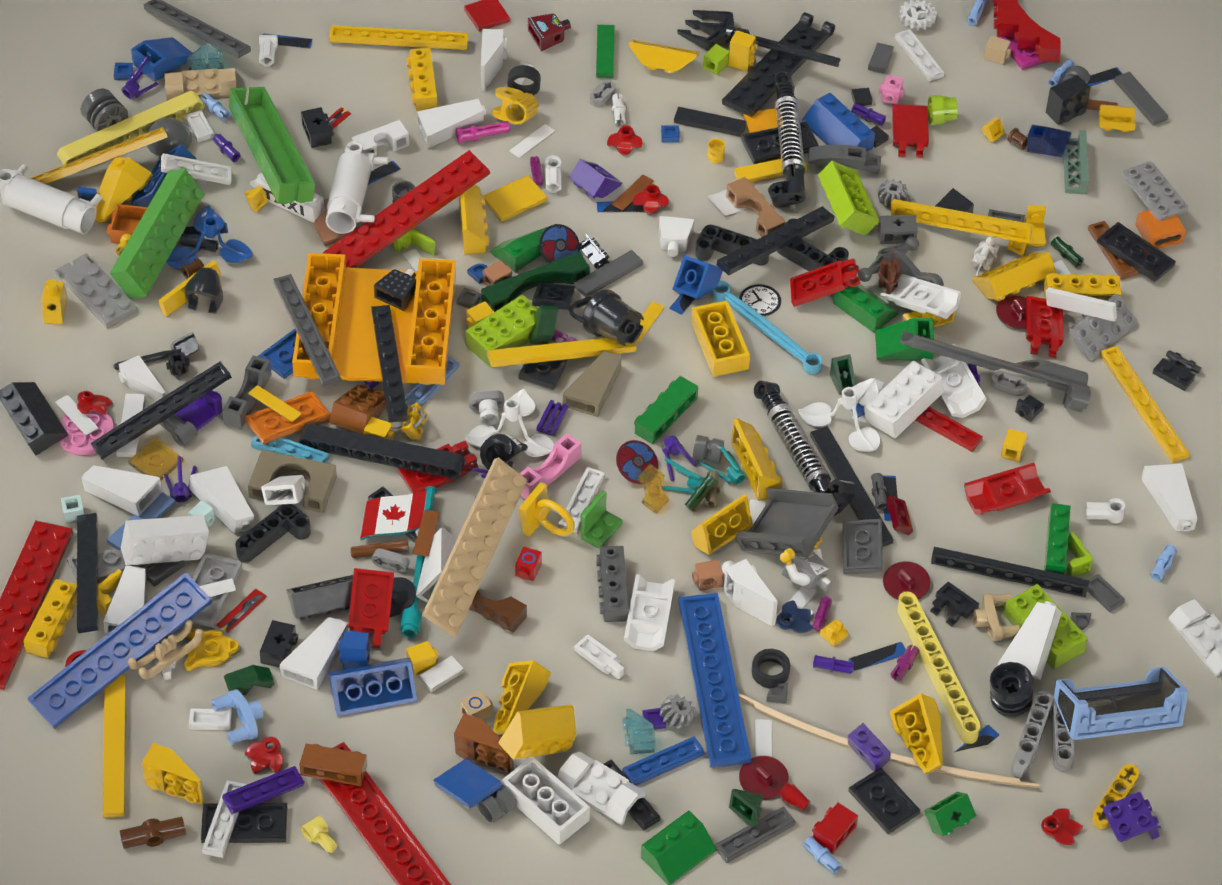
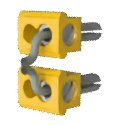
M416 402L408 406V421H403L402 426L393 428L395 434L404 432L411 441L421 439L423 428L420 425L424 426L428 414Z

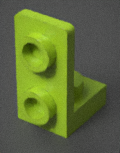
M411 229L393 242L394 251L401 253L412 243L431 255L436 254V242L416 229Z
M1074 532L1069 533L1068 547L1076 558L1068 563L1066 574L1078 577L1091 571L1093 557L1084 548L1081 539L1077 538Z

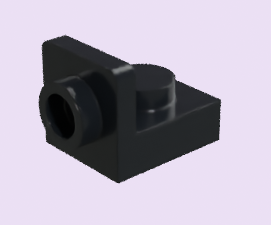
M1028 395L1024 400L1019 399L1017 401L1015 413L1031 422L1044 409L1045 404Z

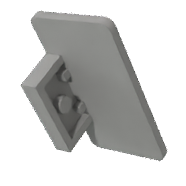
M1149 161L1123 170L1122 176L1157 220L1161 221L1188 210V205L1153 162Z
M1118 294L1113 295L1107 300L1116 303L1117 319L1115 321L1082 314L1074 320L1076 323L1070 327L1072 329L1069 332L1070 336L1089 361L1097 358L1102 350L1109 348L1138 323L1135 316Z

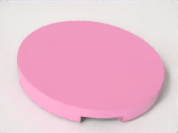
M90 410L86 415L94 422L98 429L85 435L65 414V417L60 422L68 436L59 441L60 446L65 451L74 455L87 456L96 454L91 442L114 429L112 418L107 413L104 415Z

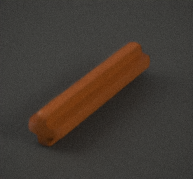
M407 540L353 546L350 552L352 558L373 556L376 549H385L395 553L409 551V544Z

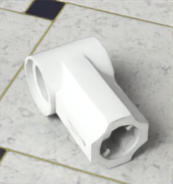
M277 35L259 36V63L266 67L274 64L275 51L278 49Z
M551 155L545 160L546 190L550 193H557V191L561 190V159L555 155Z
M1113 498L1109 502H1086V519H1107L1114 524L1120 523L1124 518L1125 503L1119 498Z

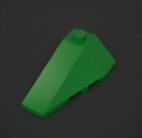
M547 227L503 241L490 250V253L516 273L542 255L539 248V240Z

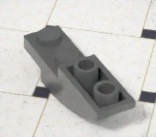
M822 145L809 149V164L826 167L831 161H834L849 168L879 174L881 170V156L866 153V148Z

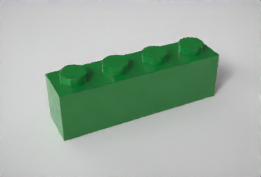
M679 376L675 381L673 380L668 388L658 395L657 400L653 404H649L642 415L637 416L634 421V434L654 444L697 400L698 386L682 376Z
M1051 503L1047 527L1045 571L1065 574L1070 505Z

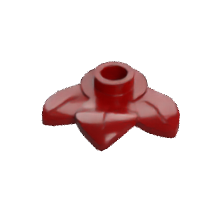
M625 125L618 130V133L609 136L607 146H615L620 154L628 155L633 147H642V139L635 135L631 126Z
M654 184L647 185L643 192L637 193L633 198V205H643L644 211L648 214L656 213L659 206L665 207L669 204L668 197L661 194L659 187Z
M90 391L80 392L77 396V409L82 414H87L90 410L105 415L107 406L113 405L112 400L108 397L94 395Z
M266 737L262 742H255L248 746L245 755L252 758L250 765L253 773H258L267 767L274 773H278L281 770L284 758L280 753L281 744L277 738ZM268 744H273L271 749L266 748Z
M1060 808L1056 809L1052 815L1043 819L1041 829L1045 834L1053 836L1058 843L1073 845V836L1081 832L1083 825L1069 819V809Z

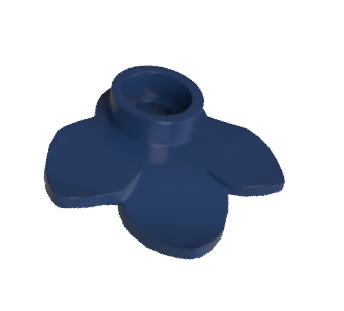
M794 600L789 601L782 606V612L777 616L776 623L778 627L784 630L792 629L797 633H807L813 629V626L809 623L813 610L797 608Z

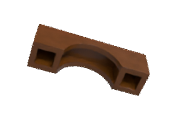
M478 590L469 610L481 614L486 620H491L502 629L509 630L512 633L527 618L526 604L511 596L503 600H490L482 596Z

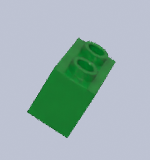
M958 791L924 810L932 832L942 836L950 835L954 832L953 829L969 824L970 820L976 817L968 794Z

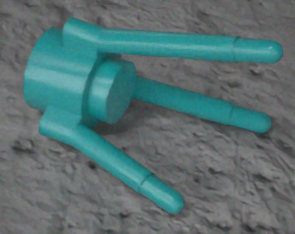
M723 446L720 449L731 464L726 470L727 476L705 462H700L708 470L718 471L719 477L723 478L728 484L733 482L737 485L746 478L745 472L739 467L730 451H726Z
M665 458L666 462L676 467V471L689 477L687 486H690V488L661 486V489L693 494L695 492L694 488L698 487L705 478Z

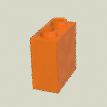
M117 204L116 210L111 215L112 223L107 228V235H110L111 243L120 244L122 235H132L148 207Z
M1150 210L1142 211L1137 215L1136 228L1143 239L1157 249L1183 243L1186 229L1177 215L1161 221L1157 220ZM1178 236L1176 240L1155 244L1159 239Z

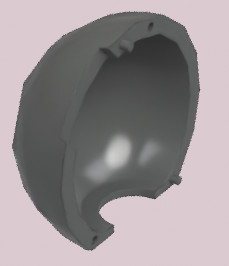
M176 118L159 119L148 130V132L162 127L167 134V138L147 145L150 152L156 156L162 155L181 144L188 149L192 142V134L187 125Z

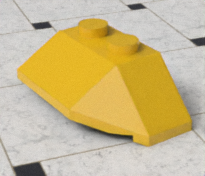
M635 39L629 41V47L641 64L647 66V69L657 70L659 68L664 69L666 73H674V71L677 72L699 56V51Z

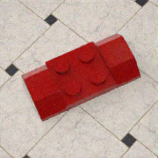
M1035 463L964 483L967 501L975 514H983L993 510L1001 511L1051 493L1050 488H1044L1039 480Z

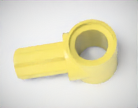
M318 815L301 826V832L307 841L319 843L327 853L335 851L337 844L328 835V825L321 816Z

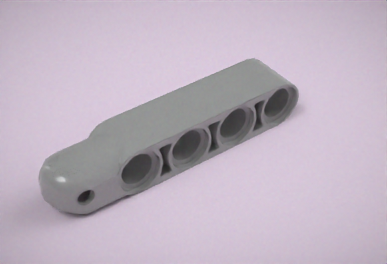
M1054 690L1051 710L1053 765L1058 771L1065 772L1072 766L1074 740L1070 737L1055 702ZM1072 704L1061 705L1071 729L1073 719Z
M1039 691L1034 697L1011 768L1012 774L1015 777L1022 779L1026 777L1030 764L1035 759L1053 703V696L1048 691Z

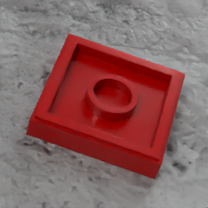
M480 0L464 6V11L479 32L483 29H489L510 22L509 15L498 0Z

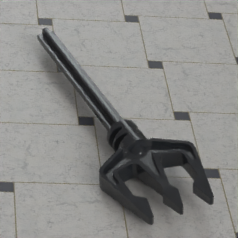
M693 10V15L702 20L710 18L722 23L685 20L686 25L711 35L709 37L692 34L691 30H677L678 35L706 50H710L715 44L723 46L728 42L730 43L736 31L750 34L748 29L734 26L733 13L729 11ZM756 36L755 44L759 47L839 67L841 59L838 57Z

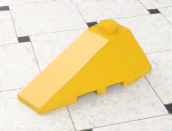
M115 157L106 170L98 192L102 199L96 206L95 222L105 223L111 217L112 212L116 210L117 204H122L124 201L129 202L132 199L131 195L145 188L153 176L152 173L131 158Z
M536 661L509 663L501 687L504 688L503 695L499 696L498 700L501 703V708L495 717L493 731L497 735H503L516 713L528 710L547 686L551 672Z
M920 693L891 710L890 715L894 730L902 737L905 746L911 750L914 759L924 774H929L943 766L941 718L936 699Z

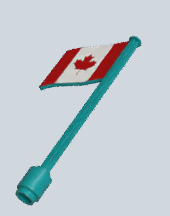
M428 486L425 491L413 494L380 497L366 501L360 541L376 536L405 534L419 529L424 510L432 511L434 496L437 493V489L433 486ZM417 555L413 578L416 591L425 556ZM416 596L412 605L402 612L400 630L402 635L407 638H414L420 632L422 612L417 609L419 598Z

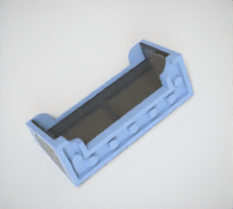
M1166 667L1151 669L1143 681L1074 689V683L1070 679L1056 681L1054 699L1067 731L1073 740L1183 725L1188 690Z

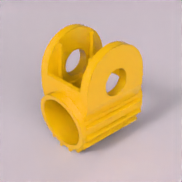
M499 87L495 90L496 97L503 100L502 105L492 109V115L495 118L509 121L511 124L521 125L539 111L536 97L528 92L524 93L521 90L510 87Z

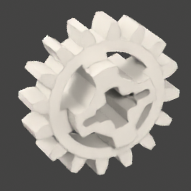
M910 0V3L904 2V6H901L899 18H901L900 22H904L905 27L909 25L910 29L915 27L917 30L920 28L926 30V26L931 27L935 23L937 12L935 7H931V3H925L926 0L922 2Z

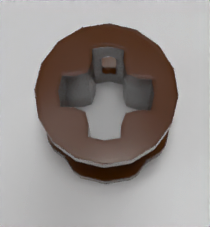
M1014 128L1009 133L1007 141L1015 143L1019 146L1020 150H1024L1029 145L1031 137L1025 136L1019 132L1018 128Z
M195 258L192 263L182 265L181 271L184 277L188 279L199 269L203 268L204 264L199 258Z

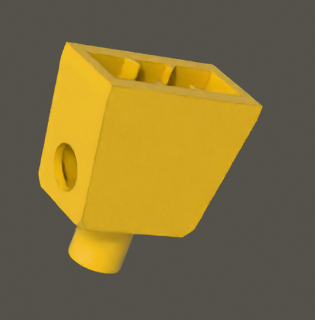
M50 279L45 282L42 295L44 324H63L68 296L65 284L62 281Z

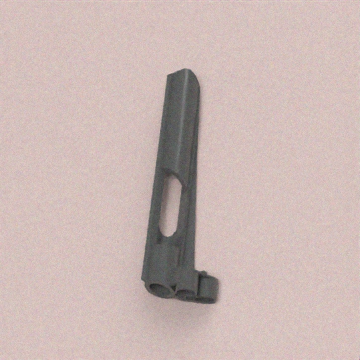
M902 332L900 344L995 371L1002 368L1046 381V386L1065 391L1062 403L1064 408L1082 412L1089 404L1091 392L1090 387L1087 385V372L1041 359L1012 363L909 332Z

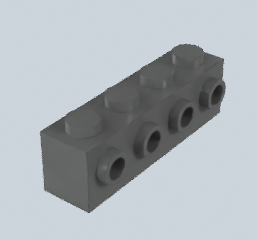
M600 546V554H596V566H600V570H597V581L601 582L602 585L598 586L599 598H603V602H600V614H604V622L627 621L629 606L624 546Z

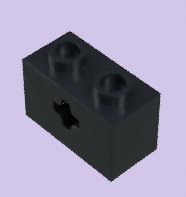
M322 107L301 111L302 126L311 148L332 144L331 136H334L332 125H328L327 113L324 114Z
M272 620L260 649L261 664L280 668L281 662L292 653L293 645L296 646L298 642L295 625Z

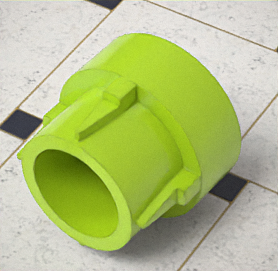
M929 95L928 119L930 125H943V123L957 120L958 106L955 97Z

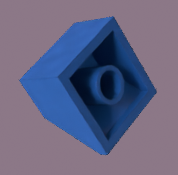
M684 255L672 290L700 300L718 286L723 271L718 266Z

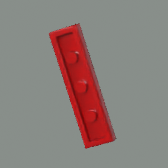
M928 407L915 419L920 424L971 452L974 451L983 438L982 435L931 407Z

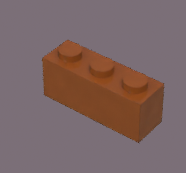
M306 743L299 763L300 775L361 786L367 768V754Z

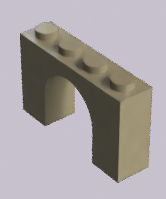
M261 450L248 483L249 498L264 500L261 487L278 477L303 475L309 482L304 496L305 509L324 513L337 478L336 465Z

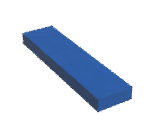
M693 736L623 767L622 772L636 786L704 756L705 751L696 737Z

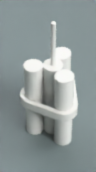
M987 236L986 241L982 240L973 253L974 258L971 264L974 267L979 265L976 276L981 266H984L985 270H990L992 264L997 259L996 254L999 245L994 244L995 237Z

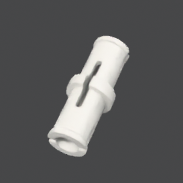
M616 93L612 96V113L614 114L615 125L619 126L620 121V126H623L626 123V107L623 104V95L619 93L618 99Z

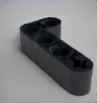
M706 225L696 241L695 256L698 260L707 261L712 257L714 251L728 255L757 239L716 225ZM769 255L753 264L766 265L769 262Z
M802 239L777 251L781 256L807 271H812L840 260L841 262L846 261L849 256L848 250L844 247H837L829 254H826Z
M282 504L237 539L235 543L237 559L243 563L252 561L287 532L300 540L308 538L311 534L309 517L293 504Z

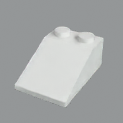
M503 29L482 30L481 91L486 90L502 69L503 60H507V49H504V47H507V37H503Z

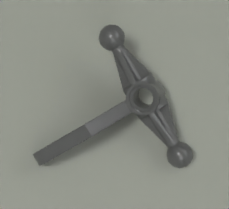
M915 237L907 238L903 245L881 249L869 268H861L860 272H858V277L862 282L869 281L872 274L878 273L881 260L886 259L888 262H891L892 251H894L893 262L895 259L901 260V275H908L944 286V282L938 274L921 272L906 256L909 250L914 251L919 247V241Z

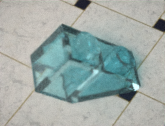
M204 44L187 57L189 70L224 69L223 50L211 44Z
M626 709V717H622L623 730L627 729V734L624 735L625 747L629 746L630 754L655 753L653 724L632 709Z

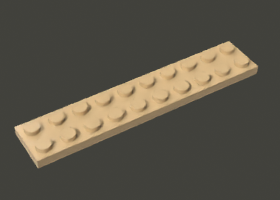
M499 457L494 459L422 614L451 637L457 636L527 482L526 478Z

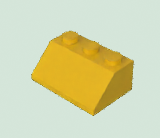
M742 495L691 531L694 546L704 553L711 555L735 539L738 531H746L751 528L753 522L747 495Z

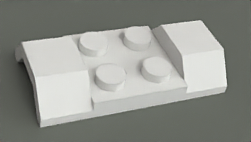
M902 274L898 287L890 295L882 292L880 296L887 301L896 303L898 306L924 314L927 312L947 319L958 309L961 292Z
M940 356L933 360L921 359L925 368L942 377L944 393L940 396L953 417L964 418L981 409L986 401V397L965 362L945 356Z
M636 574L624 641L633 649L655 651L664 646L675 579H670L664 584L647 582L641 575Z
M1193 599L1179 606L1168 620L1214 676L1217 677L1222 673V623L1214 614L1211 615L1200 601Z
M581 752L573 753L560 768L557 776L564 785L586 804L621 826L625 822L628 811L637 799L643 798L646 795L645 791L630 783L625 777Z

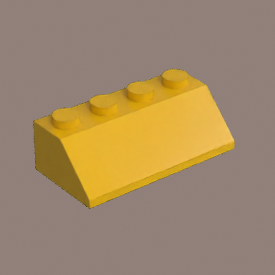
M474 185L459 196L464 254L486 253V246H489V236L485 235V232H488L487 221L483 220L486 219V208H482V206H485V196L481 195L480 187Z
M1031 252L972 278V281L987 299L1000 301L1005 299V295L1009 293L1010 295L1016 294L1023 287L1030 288L1035 286V282L1039 280L1040 282L1045 281L1046 275L1056 273L1050 252Z
M737 418L733 419L732 447L757 500L769 498L766 489H780L782 486L781 477L777 476L775 472L774 462L769 460L768 450L762 445L760 433L756 432L753 425Z
M569 704L518 711L498 743L513 760L567 752L571 749L573 741L577 736L574 707Z

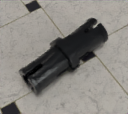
M182 234L180 245L196 248L200 236ZM203 238L199 251L202 249L216 252L218 241Z

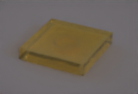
M155 438L129 459L128 462L131 467L141 474L159 477L161 481L165 478V474L169 475L178 467L177 457L180 455Z

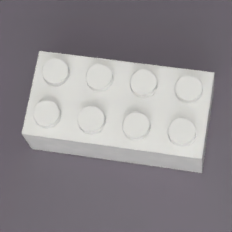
M912 361L864 406L866 422L896 438L944 393L942 377Z
M204 515L127 520L121 543L125 564L139 565L182 560H201L205 553L209 530Z
M534 757L527 759L502 779V785L506 786L513 794L517 803L516 807L558 845H561L590 821V806Z

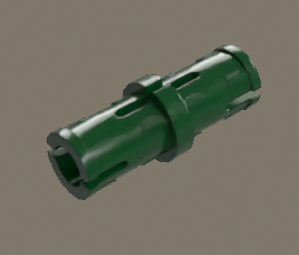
M1059 236L1051 241V246L1058 250L1061 256L1069 260L1075 267L1083 263L1084 258L1073 250L1074 248L1071 245H1067Z
M707 474L701 484L694 488L695 492L684 505L694 512L701 501L708 497L707 493L717 483V480L710 474Z

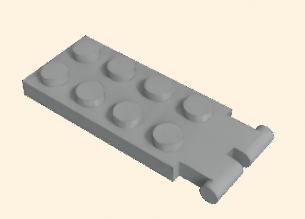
M87 253L73 260V266L67 263L55 270L58 277L62 275L65 278V285L106 328L138 311L133 301L97 263L92 264L89 261L90 257Z

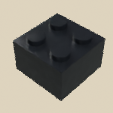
M1078 75L1051 87L1045 113L1057 125L1086 113L1091 87Z

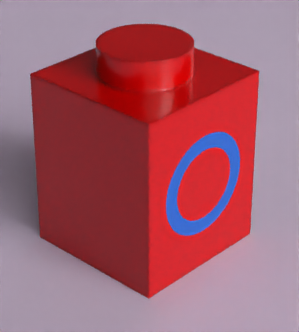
M523 546L515 564V576L524 580L534 581L542 564V552Z

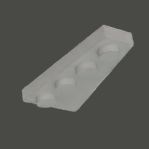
M109 549L104 550V553L98 554V584L118 569L124 572L126 564L121 550L112 551ZM73 556L66 557L67 563L77 580V558ZM147 564L129 565V566H139V567H142V566H145V565H147Z

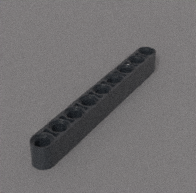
M306 424L298 441L300 444L325 453L451 479H458L466 462V459L457 453L315 424Z

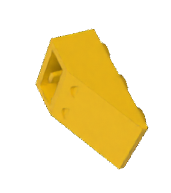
M153 743L142 761L146 786L153 790L164 791L173 797L184 798L190 803L203 805L201 779L172 749Z

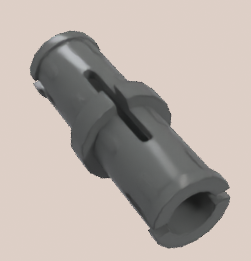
M874 473L871 475L873 485L871 491L875 498V507L878 510H884L888 507L886 502L887 488L884 486L883 475L881 473Z

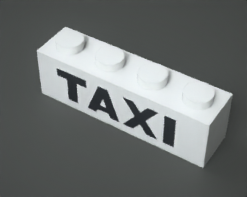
M261 173L254 180L255 188L257 186L263 187L268 202L314 223L325 210L324 198L314 193L312 202L299 203L294 201V203L277 204L263 174Z

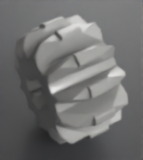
M887 179L885 183H881L877 195L880 203H884L886 207L891 206L893 199L906 201L908 190L906 184H902L901 180L897 182L894 179L892 181Z
M678 694L667 697L660 707V716L664 717L663 722H668L670 727L675 726L677 730L681 727H687L695 715V708L691 706L692 701H687L685 696L681 698Z

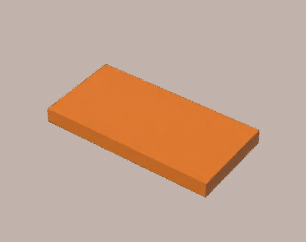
M311 391L284 401L301 413L293 422L270 407L245 416L246 423L264 445L301 431L306 424L317 425L330 420L331 414L315 393Z

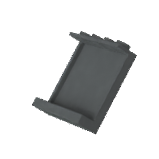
M767 488L766 491L770 499L748 532L738 531L735 536L741 549L744 551L782 554L785 550L791 548L795 552V556L808 557L839 509L833 494Z

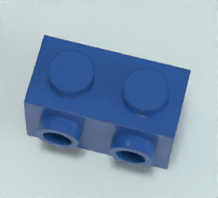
M344 631L343 639H339L338 651H340L339 663H343V669L369 665V633Z

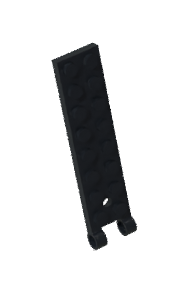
M804 12L799 22L779 42L816 51L833 35L835 24L826 21L820 31L810 27L814 16ZM770 50L722 99V105L752 117L776 92L775 75L778 72L787 71L792 76L807 59Z

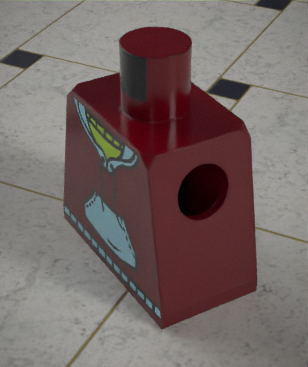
M554 13L528 18V32L540 51L563 42L565 30L571 29L568 19L560 21Z

